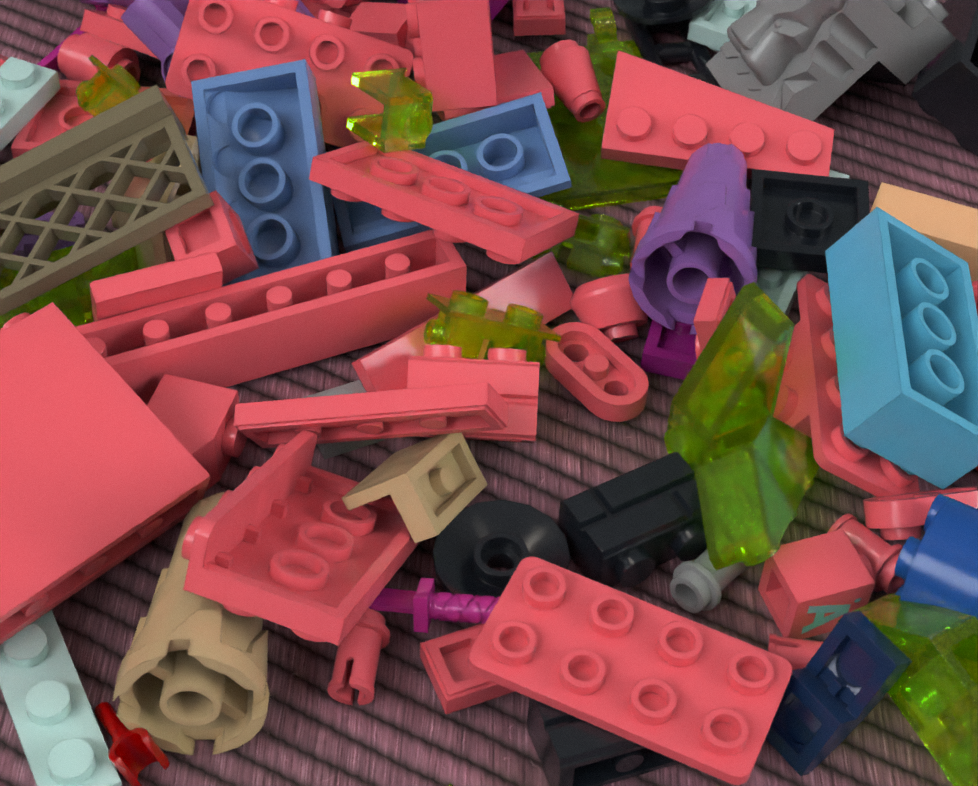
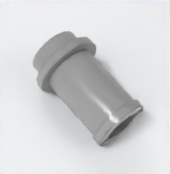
M724 532L694 561H683L674 569L673 580L670 583V591L674 600L683 609L692 613H698L701 610L709 611L716 607L722 597L721 591L737 576L752 566L753 554L751 549L745 550L735 560L730 558L746 542L736 534Z

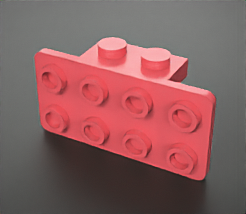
M189 0L165 81L166 87L171 93L193 100L191 81L306 59L316 77L325 143L342 148L374 137L386 139L391 136L413 66L414 57L410 50L350 30L352 19L323 9H320L318 18L296 12L299 2L297 0Z
M806 274L797 282L800 321L780 338L772 340L759 355L766 448L786 458L812 438L813 456L816 463L825 471L876 497L919 492L918 476L908 474L900 466L869 449L857 446L844 436L828 283L814 275Z
M526 557L521 560L471 647L468 657L469 669L480 677L732 785L744 784L750 778L792 675L790 662L779 655L538 557Z

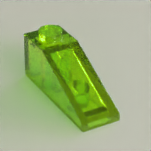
M751 282L741 288L671 401L667 430L664 435L667 452L671 454L678 451L695 472L696 480L701 479L704 484L764 457L795 324L755 282Z

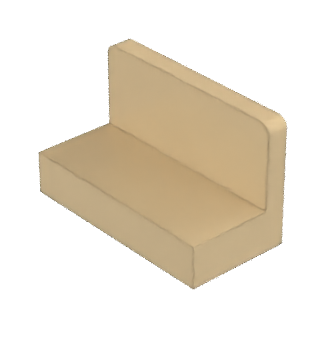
M462 433L439 434L392 454L344 495L342 500L349 511L390 495L416 544L439 535L488 484Z

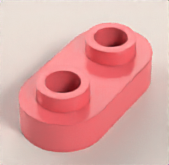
M581 322L564 323L549 332L546 338L544 357L548 372L591 413L611 422L628 421L641 414L647 400L648 377L644 370L594 326Z
M978 486L953 487L943 490L935 489L864 499L865 526L867 528L880 529V537L883 540H906L910 536L915 538L922 537L921 525L925 524L928 511L937 495L942 494L978 508Z

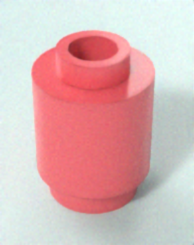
M90 33L73 34L60 47L57 59L58 67L68 80L137 86L141 72L138 56L130 48Z

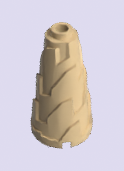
M225 492L216 493L199 500L185 516L169 568L162 569L147 617H140L130 650L128 649L117 673L113 701L118 696L120 698L117 717L129 731L135 728H144L161 749L186 755H193L196 740H215L212 755L242 746L252 740L261 730L268 711L270 696L267 684L268 630L262 631L263 618L233 614L226 610L219 602L183 590L189 560L182 557V545L187 530L197 516L204 517L219 503Z

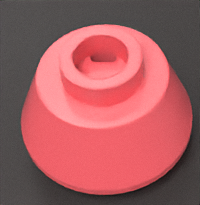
M630 273L612 275L584 283L575 289L570 301L571 308L581 323L594 326L614 344L637 338L639 336L637 327L646 324L648 321V315L640 308L633 297L629 284Z

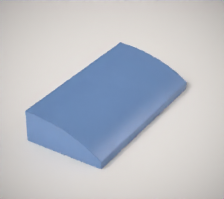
M306 59L191 81L202 178L208 192L211 193L216 190L239 215L259 266L258 269L223 284L222 287L340 255L332 194L330 193L331 188L309 180L313 157L326 153L316 77Z
M541 92L384 139L534 197H541L572 187L571 179ZM332 195L346 253L432 229L415 221L399 222L391 220L381 214L382 208L364 201H344Z

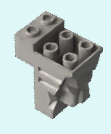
M757 0L755 8L728 27L727 35L730 41L725 42L720 47V51L706 63V66L721 88L814 121L878 61L904 84H907L956 38L942 22L949 13L938 0Z

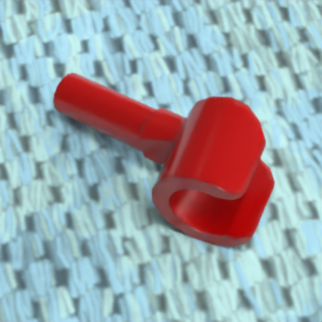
M102 702L96 706L94 710L95 716L111 736L113 742L108 753L109 760L130 786H142L137 780L138 775L151 763L159 762L164 770L169 767L168 757L146 729L135 728L129 731L117 717V712L109 702Z

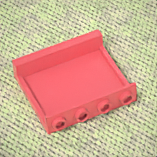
M53 302L31 315L25 312L14 316L0 329V645L185 519L191 508L199 500L203 499L211 477Z

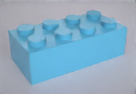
M876 207L825 251L844 436L857 446L869 449L900 466L908 474L916 475L943 490L978 466V314L969 265L963 259Z

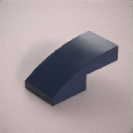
M861 611L844 613L806 667L792 670L790 681L766 740L800 776L809 774L864 720L912 661Z

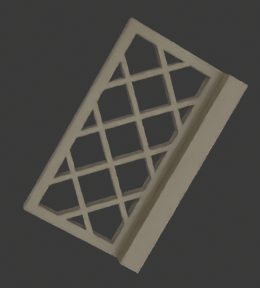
M157 84L0 165V274L4 268L19 271L12 284L0 290V316L214 205L188 146L186 132ZM167 151L160 164L146 162ZM134 176L151 179L140 199L124 196ZM111 180L104 193L90 191ZM170 182L187 184L192 190L169 203L159 202ZM79 205L96 207L84 228L68 225ZM56 209L49 222L35 220ZM114 211L132 213L125 226L111 233L103 231ZM25 233L40 236L28 257L13 255ZM59 239L75 242L67 256L55 262L47 261Z

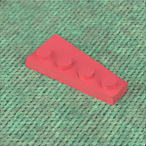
M618 50L601 146V159L684 170L691 154L708 143H722L727 145L733 144L743 153L747 162V179L751 178L752 169L829 177L835 129Z

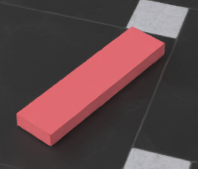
M551 251L536 257L352 362V365L366 392L407 389L409 356H423L424 345L462 347V358L486 360L488 359V349L506 348L572 309L570 301L573 292Z
M489 382L239 403L235 404L233 426L262 448L278 447L281 443L287 444L303 429L317 434L316 444L502 430L504 427H508V404Z

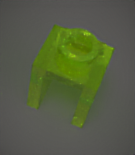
M407 68L352 73L351 84L384 104V111L379 114L347 117L346 128L383 153L425 148L426 138L433 127L431 113L434 97L432 92L406 77Z

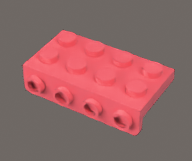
M303 429L287 444L281 443L276 448L273 456L261 467L254 466L246 480L233 491L227 490L222 495L219 503L204 517L197 516L192 521L182 545V557L189 560L183 590L219 602L226 610L233 614L245 617L257 616L288 627L302 639L312 642H329L339 646L420 542L414 543L390 495L348 511L342 497L360 482L311 466L317 434Z

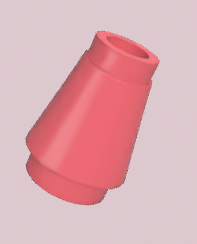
M562 40L549 46L541 55L539 63L541 66L540 71L553 86L554 94L574 115L578 122H589L596 119L602 114L606 105L602 98L589 51L585 47L579 46L574 40Z

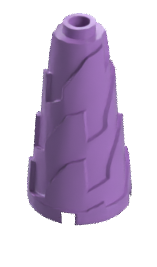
M708 143L691 154L678 184L672 185L661 213L655 212L646 234L640 240L633 254L629 284L634 299L652 320L673 331L677 321L691 324L690 334H697L693 320L708 278H730V282H733L741 317L753 303L757 285V247L752 246L755 212L750 211V190L746 188L747 162L743 153L733 144Z

